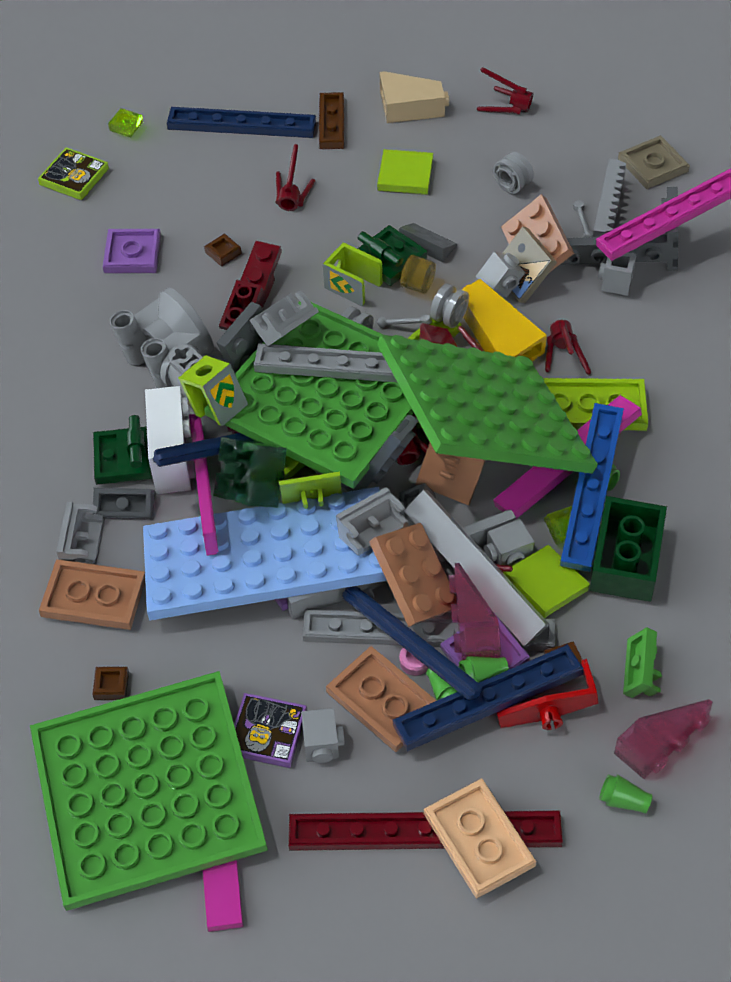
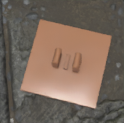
M429 443L415 485L425 483L433 492L470 505L486 460L437 454L431 443Z

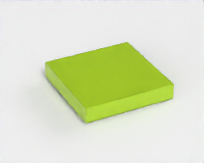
M383 149L377 191L428 194L433 153Z
M550 545L543 547L513 565L512 572L503 573L543 618H546L584 594L590 587V583L575 569L560 566L561 556Z

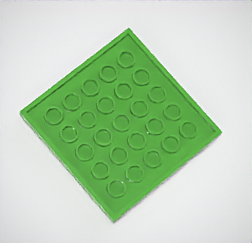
M311 302L319 312L271 344L381 353L377 345L381 333ZM256 350L235 373L248 404L230 419L225 426L322 474L340 471L341 483L354 489L369 470V463L388 437L396 431L407 415H412L414 412L397 382L255 372ZM208 404L204 408L205 416L215 420Z
M381 334L377 345L437 454L593 474L598 464L590 453V449L584 444L578 431L573 427L566 413L562 410L555 396L550 392L544 379L539 375L529 358L525 356H508L501 352H484L477 348H460L449 343L444 345L436 344L425 339L418 341L406 339L400 335L388 336Z
M220 671L30 725L62 902L66 911L268 851Z

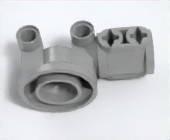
M168 287L159 293L158 299L134 315L129 310H120L110 318V325L127 362L131 365H141L146 362L156 388L180 386L181 394L187 397L178 377L205 355L211 354L214 351V344L203 321L186 299L177 291Z

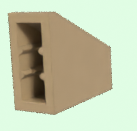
M385 71L379 72L380 94L387 123L445 117V106H449L448 91L443 90L441 81Z

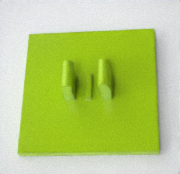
M340 471L279 481L283 504L302 500L305 509L308 508L306 498H319V506L322 507L324 504L323 497H328L335 493L342 494Z

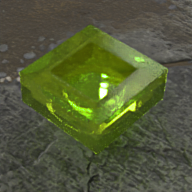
M120 108L108 123L109 131L131 138L142 125L143 118L141 114Z
M572 506L549 513L543 518L556 545L565 542Z

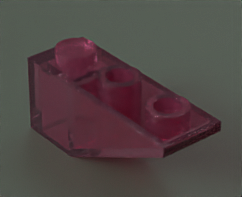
M455 563L454 574L449 575L450 594L456 593L457 603L451 604L452 623H458L459 633L453 634L454 652L461 653V660H466L467 656L499 658L501 655L498 619L460 563Z
M707 699L640 717L617 738L614 754L643 779L652 771L655 774L659 773L667 764L668 756L674 750L679 753L690 741L689 736L695 730L701 732L712 719L709 714L713 701Z

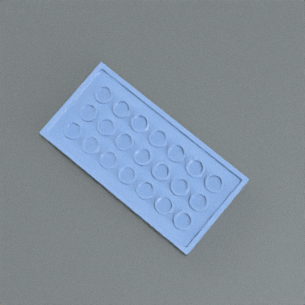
M379 487L343 492L342 494L335 493L328 497H323L324 504L322 507L319 506V498H306L308 502L307 509L303 507L302 500L286 504L275 503L215 513L214 519L219 550L216 555H206L201 516L143 526L146 602L149 621L387 581L373 549L371 548L358 556L339 538L336 521L337 514L379 492Z

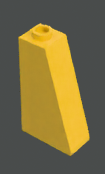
M478 279L462 289L469 294V303L463 318L485 352H501L514 357L525 356L531 361L545 353L547 335L484 281Z

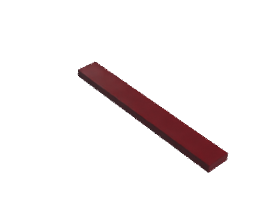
M560 810L504 811L527 848L562 847ZM424 812L289 814V851L445 849L426 819Z

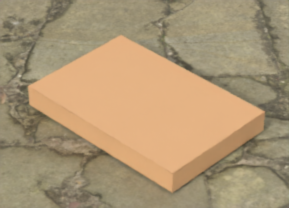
M482 778L424 808L426 819L476 899L536 867V860Z

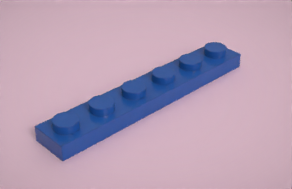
M594 403L586 446L590 449V453L598 465L593 474L579 473L560 566L591 572L624 408Z

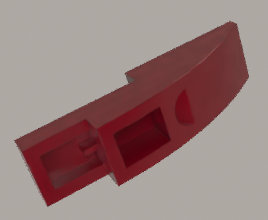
M255 241L240 280H236L219 323L220 329L227 330L251 302L260 305L261 309L263 308L275 281L274 272L282 253L281 246Z

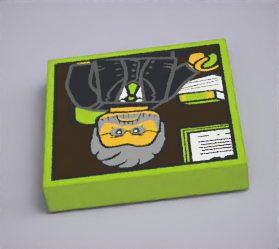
M66 147L38 177V181L41 186L82 200L109 170V166L106 161Z

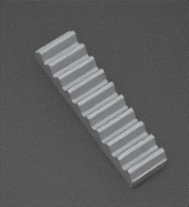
M609 158L593 237H600L615 227L626 163L617 159Z

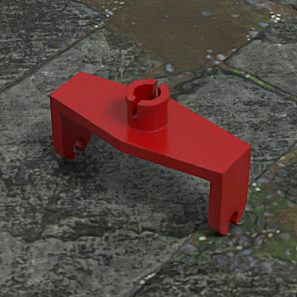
M587 659L580 660L587 689L546 695L497 712L500 728L541 721L544 730H552L550 721H553L554 727L557 729L563 725L561 716L599 704L597 690Z

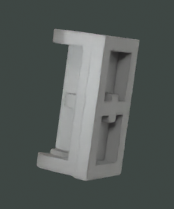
M302 291L295 293L301 305L297 303L294 296L290 293L249 320L267 347L319 312Z
M386 487L336 515L339 538L359 556L372 548L369 541L373 538L409 526L408 520L400 514L401 511L405 510V507Z
M73 502L66 503L56 551L59 560L96 565L104 518L103 515L87 513H96L97 506L73 504Z

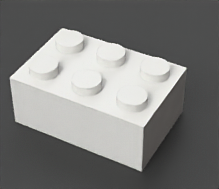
M180 386L146 389L148 459L156 494L190 491L191 479L196 478L194 461L159 467L153 462L156 449L192 442V438H188L191 437L188 398H182Z

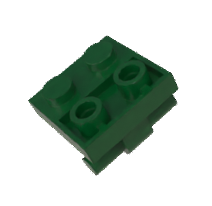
M390 225L373 237L364 231L358 235V240L363 245L357 249L382 261V279L389 286H392L427 259L426 249Z
M131 415L129 417V428L93 432L94 479L96 485L153 479L148 459L147 426L141 427L138 415Z

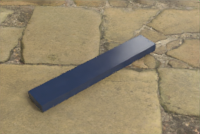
M171 107L167 120L168 130L313 138L316 126V115L189 107Z
M567 644L479 682L482 686V692L476 700H468L462 694L456 692L393 719V727L404 747L409 751L583 675V667Z

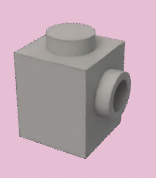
M493 252L476 275V278L484 281L501 297L507 298L511 291L517 287L525 272L518 265L520 262L514 255Z
M628 252L613 261L607 257L606 263H601L598 279H603L601 291L628 296L637 254Z
M521 519L487 531V544L484 545L486 555L495 564L513 566L533 554L534 540Z
M334 708L301 711L306 762L326 763L332 759L339 758L338 746L344 745L343 726H336Z

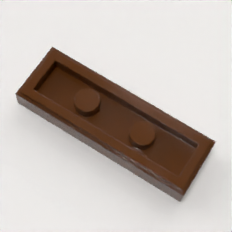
M344 92L320 93L319 149H344Z

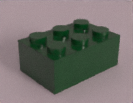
M606 496L589 591L647 602L652 601L667 506Z

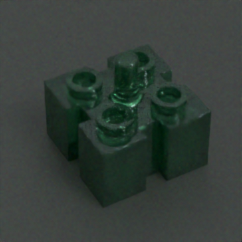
M221 437L218 461H222L221 473L216 472L213 496L226 500H235L237 503L248 506L278 508L281 491L277 480H282L285 477L284 466L287 448L264 444L263 442L250 439Z

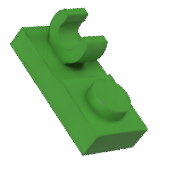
M648 627L627 639L623 694L631 698L642 692L647 696H654L661 692V688L652 683L662 677L660 671L653 669L657 654V631Z

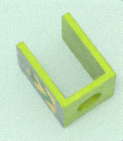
M343 242L323 263L324 288L363 306L365 304L364 280L378 287L383 283L382 261Z
M205 355L178 377L197 417L202 418L205 415L204 408L209 404L217 424L223 426L248 404L230 363Z

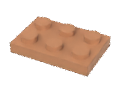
M542 194L501 226L509 244L522 227L529 228L557 261L552 270L574 254L547 198Z
M421 523L377 536L369 541L408 627L454 611L460 607Z
M56 559L39 608L40 616L43 618L131 630L145 585V571Z
M372 646L365 650L326 686V692L395 752L404 745L393 727V719L437 701Z

